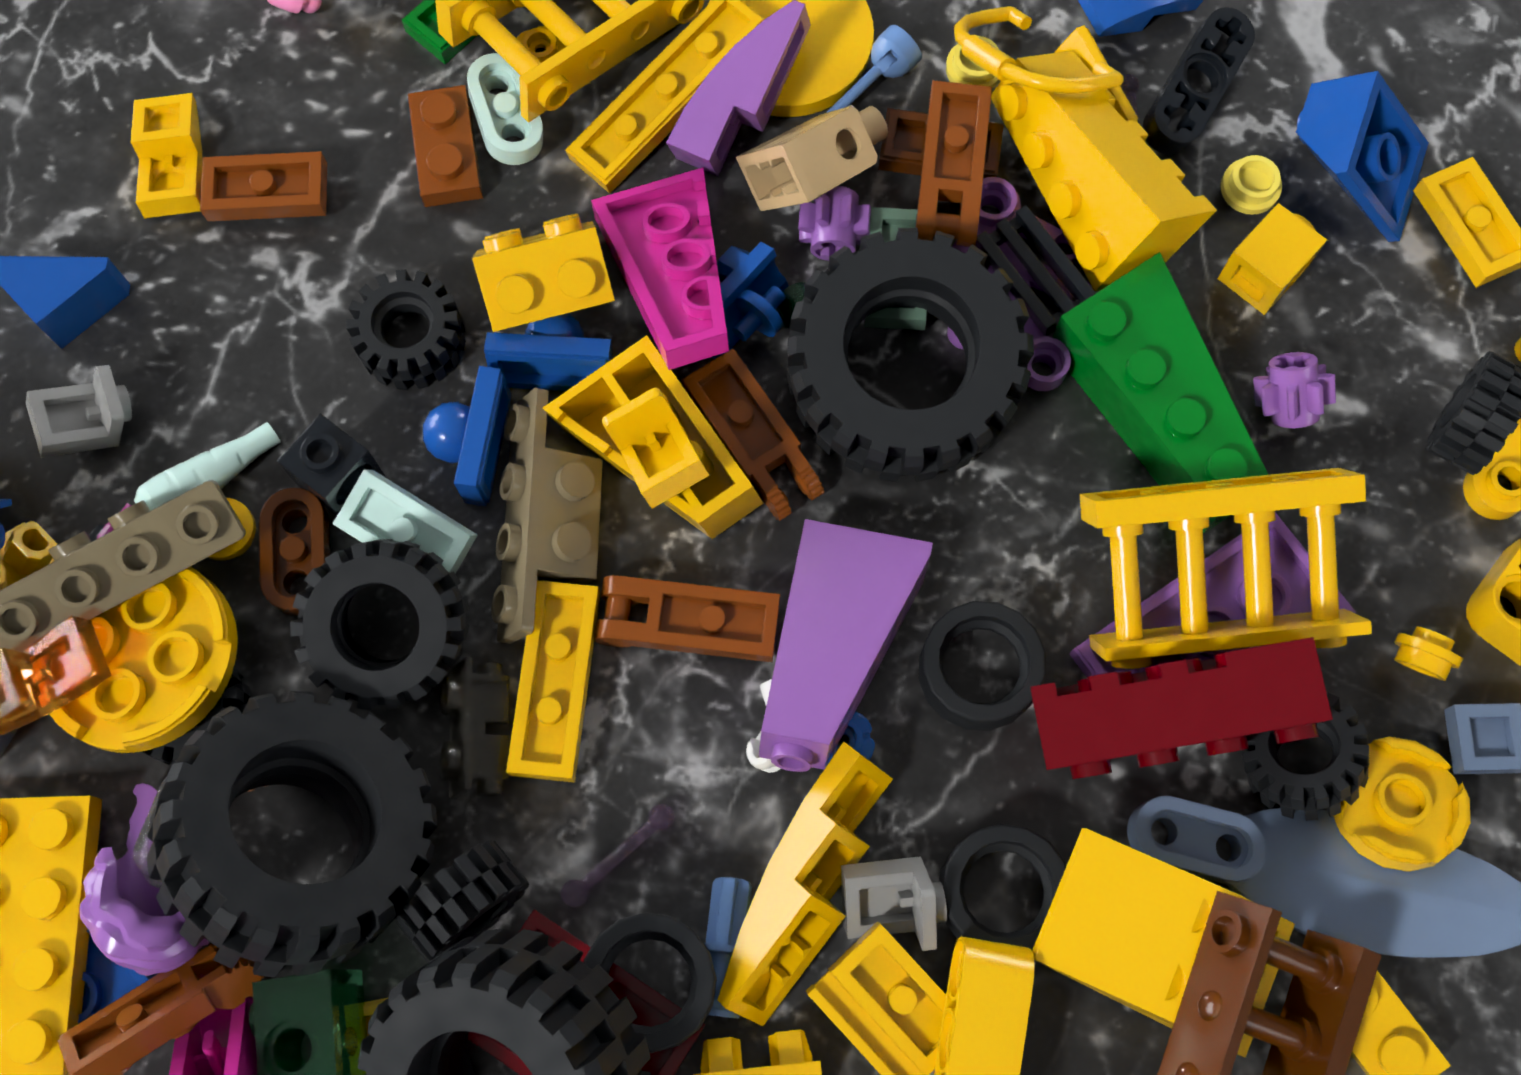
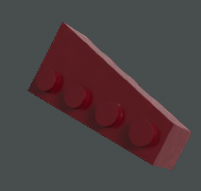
M1314 637L1214 655L1215 658L1203 661L1200 658L1162 663L1145 668L1146 671L1132 674V671L1117 673L1116 671L1099 674L1077 681L1078 684L1056 688L1055 682L1031 686L1030 689L1046 769L1051 770L1070 766L1073 780L1112 773L1110 759L1137 755L1139 768L1180 761L1177 747L1205 743L1207 756L1249 749L1246 735L1274 730L1277 744L1319 737L1316 723L1330 721L1333 718Z

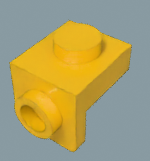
M654 387L602 418V423L607 433L620 450L641 494L652 509L709 476L685 429L659 388Z

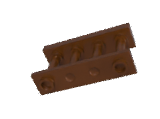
M1217 891L1157 1075H1231L1243 1034L1271 1044L1262 1075H1345L1382 955L1365 947L1309 929L1307 930L1303 946L1300 947L1275 936L1282 912ZM1266 964L1293 974L1280 1016L1253 1006Z

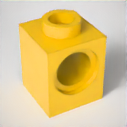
M1278 203L1233 251L1217 279L1263 315H1266L1306 271L1327 239L1319 234L1305 217L1293 214Z

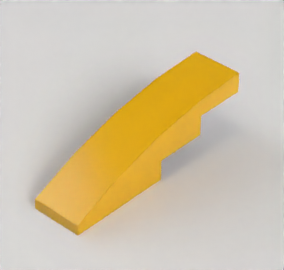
M844 741L804 798L768 863L740 928L717 999L725 1009L761 1026L765 1025L846 917L844 913L829 901L841 886V865L857 864L870 846L853 832L893 780L888 774Z

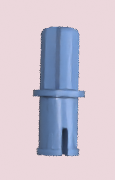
M720 877L715 878L712 884L706 943L703 942L711 953L717 978L714 1004L708 1014L711 1016L737 1019L740 1016L725 1009L717 999L740 928L750 907L752 886L749 881L744 879Z

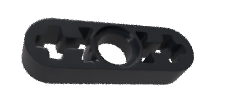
M1229 7L1215 10L1195 32L1143 121V129L1149 134L1146 141L1157 152L1165 155L1179 154L1202 133L1254 43V27L1249 18L1241 11ZM1224 32L1229 36L1226 43L1227 47L1218 56L1211 52V50L1219 41L1221 33ZM1197 69L1203 72L1210 80L1211 92L1201 93L1193 89L1187 80V70ZM1181 106L1187 111L1177 124L1176 130L1178 132L1175 133L1168 128L1170 123L1169 117Z

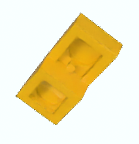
M193 93L134 100L131 144L139 158L136 204L145 219L200 212L203 158L197 104Z

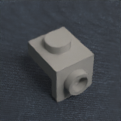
M109 365L95 366L93 383L27 391L26 407L41 458L119 446L123 424L132 419L131 402L125 385H115Z
M921 856L841 865L843 913L846 915L843 919V925L848 939L860 938L878 921L890 934L915 931L922 951L937 949L936 924L946 923L947 921L946 898L942 883L940 881H931Z

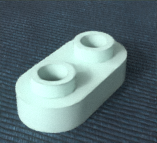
M491 53L479 57L469 67L467 73L469 99L489 154L504 164H524L533 160L541 151L543 145L542 120L539 115L528 123L521 116L520 75L498 53ZM493 89H502L506 92H501L495 95L490 93L489 91ZM511 136H516L521 138L522 140L517 142L506 141L505 139Z

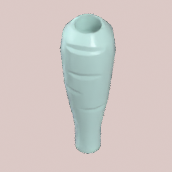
M266 422L242 437L212 448L210 451L200 453L153 476L139 486L134 502L136 504L144 500L151 511L208 480L216 481L222 489L258 456L281 441L269 423Z

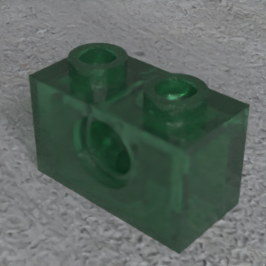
M327 969L297 977L292 975L252 982L253 1003L249 1011V1025L256 1041L257 1075L366 1074V1071L358 1069L361 1043L367 1037L366 1016H364L363 1011L365 1003L362 970ZM306 1034L309 1036L312 1046L311 1056L307 1064L301 1054V1044Z

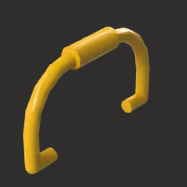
M1012 6L967 14L954 26L955 41L962 47V54L1001 81L1009 79L1029 88L1064 94L1087 93L1114 88L1122 85L1124 77L1119 71L1102 61L1094 65L1092 69L1094 76L1064 78L1031 72L1017 66L1016 61L978 35L969 34V30L972 28L1006 21L1011 22L1022 30H1027L1032 23L1031 17Z

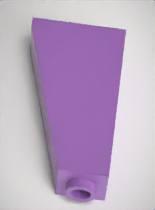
M805 519L761 729L759 757L771 759L775 766L793 772H805L810 770L811 767L823 770L826 768L923 585L931 556L932 542Z

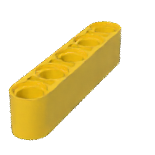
M963 936L958 938L951 960L934 1075H1020L1034 982V955L1031 948Z

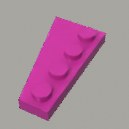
M703 167L591 200L595 221L668 370L729 352Z

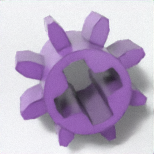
M837 186L814 199V203L800 204L799 242H811V253L815 257L829 261V257L843 246L850 248L853 253L856 251V244L860 245L861 237L870 234L871 206L869 204L858 205V194L854 190L843 186Z
M1290 352L1277 355L1270 359L1269 366L1266 367V376L1253 378L1255 406L1262 407L1263 416H1271L1273 424L1279 427L1303 428L1313 425L1319 421L1320 415L1324 414V405L1336 403L1335 374L1326 373V365H1318V358L1310 353Z

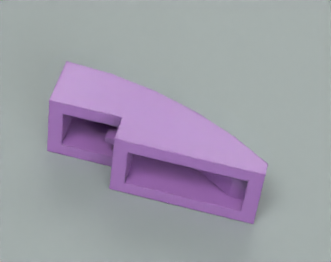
M793 0L764 19L736 43L709 72L684 107L666 141L676 159L697 168L703 167L704 171L719 176L741 124L743 123L759 131H764L811 26L804 3Z

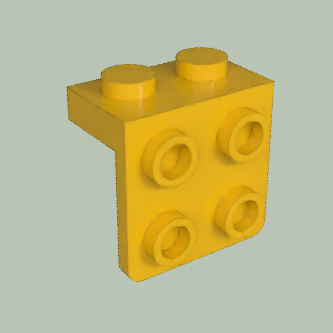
M575 213L544 221L545 233L522 238L520 228L485 236V240H482L484 248L477 250L472 260L493 332L615 301L593 221L581 223L579 214Z

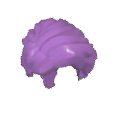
M141 783L135 785L133 790L137 798V804L129 820L130 830L126 842L128 851L118 860H116L113 854L112 847L102 848L94 860L95 866L88 872L83 881L86 897L80 903L79 911L80 919L89 929L93 942L108 959L119 966L132 969L140 975L149 976L156 973H166L181 967L192 959L202 946L208 945L209 941L204 938L194 948L179 934L186 920L180 911L172 916H165L156 899L162 881L161 879L154 880L149 878L146 857L153 843L147 838L151 815L158 801L159 792L151 785Z

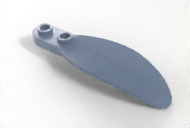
M1160 796L1141 803L1134 809L1128 821L1127 835L1133 849L1195 876L1225 884L1233 892L1255 903L1282 912L1281 917L1295 924L1293 930L1306 935L1309 929L1365 947L1381 955L1409 958L1480 956L1521 945V882L1489 862L1459 849H1455L1432 867L1411 872L1384 868L1358 854L1340 834L1334 817H1330L1327 810H1317L1318 820L1306 821L1304 810H1295L1293 819L1282 816L1281 808L1241 815L1172 796ZM1154 821L1163 823L1167 828L1168 839L1164 845L1156 842L1151 834V827ZM1219 837L1226 839L1231 846L1232 853L1228 861L1221 859L1217 854L1216 842Z

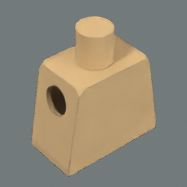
M851 105L818 115L737 156L736 159L760 211L808 203L876 164L878 155L873 145L886 139L888 128L883 115L874 106L858 111Z

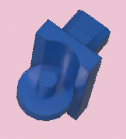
M760 242L751 252L731 246L717 262L729 350L740 339L746 341L756 330L766 336L774 337L784 326L780 315L775 309L785 300L784 292L788 289L789 285L776 266L775 258L777 255L774 248L763 242ZM725 353L713 356L711 358L715 360L716 358L720 357Z

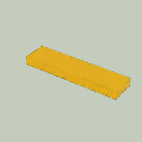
M712 0L565 149L569 159L610 194L673 130L684 107L709 72L736 43L766 18L743 0Z

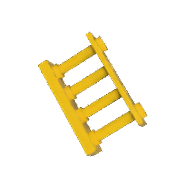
M435 0L438 32L453 48L471 36L480 35L520 75L521 116L529 123L546 111L558 109L568 100L571 94L679 23L686 24L693 20L703 8L704 0H638L632 5L626 0H592L610 19L588 33L583 31L552 0ZM518 7H526L566 47L541 63L498 20Z
M1330 468L1080 494L1081 520L1097 529L1102 528L1103 536L1110 537L1116 632L1089 635L1090 648L1106 662L1111 661V666L1115 668L1134 669L1151 665V657L1270 645L1314 637L1316 648H1337L1347 645L1348 636L1372 634L1370 620L1347 609H1339L1335 515L1342 513L1341 504L1366 501L1365 474L1342 468ZM1299 508V515L1307 517L1311 612L1274 616L1269 522L1276 520V510ZM1234 515V522L1241 524L1246 619L1208 623L1203 529L1210 526L1209 517ZM1168 522V529L1175 530L1181 626L1143 629L1137 535L1143 534V524Z

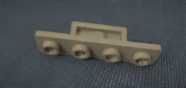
M536 387L510 407L504 425L505 439L510 441L509 463L503 471L500 482V495L503 500H506L505 523L500 528L496 541V557L499 561H502L501 585L498 586L494 593L491 614L493 621L498 623L497 641L508 644L533 632L537 577L587 585L597 579L603 459L545 447L547 413L542 408L548 404L549 392L548 390Z
M208 480L151 511L145 501L142 500L109 517L108 521L114 530L91 541L87 533L83 531L49 549L48 551L54 559L53 563L0 590V655L8 662L13 661L241 540L245 536L246 531L218 483L214 480Z

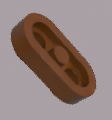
M286 488L269 497L260 512V586L264 597L277 610L290 616H298L299 609L292 607L296 594L290 593L291 584L299 577H307L313 568L322 566L326 562L325 558L330 556V522L325 507L314 494L302 488ZM300 517L307 518V525L301 532L289 533L290 524L295 519Z

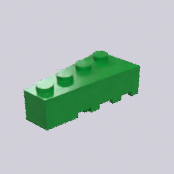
M1160 252L1060 317L1052 338L1060 340L1070 352L1071 364L1068 372L1159 486L1268 475ZM1231 515L1209 517L1210 526L1203 529V534Z

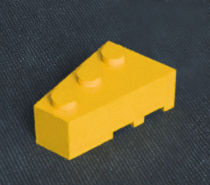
M647 335L542 408L563 430L635 482L620 450L607 433L602 423V418L646 391L657 387L661 390L679 419L709 473L708 477L663 503L711 539L764 504L748 478L672 370H668L662 356Z

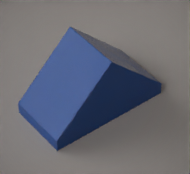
M0 256V286L61 349L129 296L130 283L108 257Z

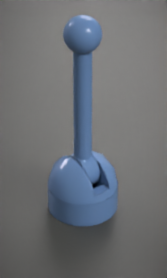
M890 25L877 37L872 45L871 62L873 67L826 113L850 106L880 75L896 78L907 74L922 59L921 50L915 40L901 27Z

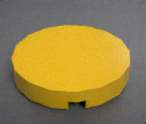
M1390 736L1373 740L1368 744L1369 766L1368 780L1365 788L1359 786V798L1352 805L1343 800L1341 802V813L1333 816L1339 832L1358 854L1384 868L1411 872L1435 866L1462 844L1471 823L1470 798L1462 782L1458 785L1455 777L1448 771L1452 766L1439 753L1415 740Z

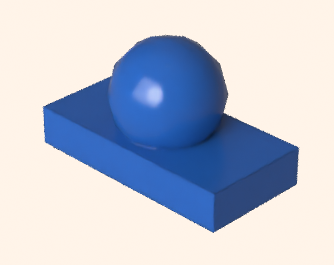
M570 313L531 322L528 324L525 334L487 332L484 345L487 367L501 369L509 388L534 389L536 387L545 390L567 391L613 359L611 339L584 338V331L581 325Z
M479 366L470 407L459 402L442 403L429 412L423 423V441L427 450L440 460L448 463H458L454 485L465 504L486 506L490 502L504 435L505 419L512 397L504 373L499 368Z

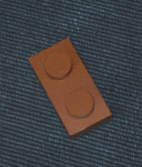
M460 85L408 93L419 189L424 206L431 207L482 199L483 193L473 121L466 86Z
M322 151L203 157L200 211L208 222L326 216L328 163Z

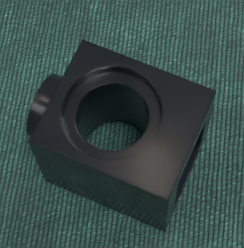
M321 413L277 460L300 488L314 494L321 504L336 516L364 469L374 470L385 477V474L369 450Z

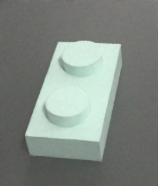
M369 469L363 470L333 522V525L362 543L378 539H393L396 542L409 541L420 545V550L428 554L434 552L443 559L442 566L449 573L454 571L455 574L478 536L473 531L381 474Z

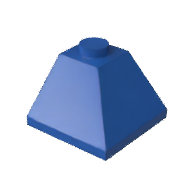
M1378 71L1312 83L1303 111L1298 116L1297 135L1388 242L1400 241L1414 195L1413 190L1416 187L1429 142Z

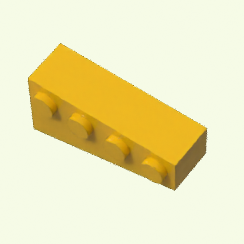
M1073 51L1020 57L1015 60L1017 66L1046 76L1064 78L1094 76L1091 70ZM1008 79L1000 81L992 92L991 100L999 116L1003 120L1094 291L1102 290L1159 252L1166 263L1217 211L1204 195L1194 197L1181 183L1185 174L1171 159L1161 160L1145 143L1149 134L1135 119L1126 121L1114 108L1116 98L1108 89L1087 93L1064 94L1040 91L1022 86Z

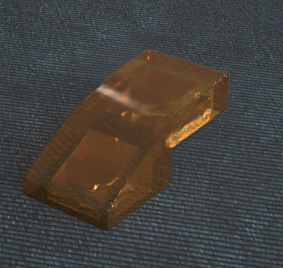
M71 615L23 652L0 648V736L52 713L112 676L91 620Z

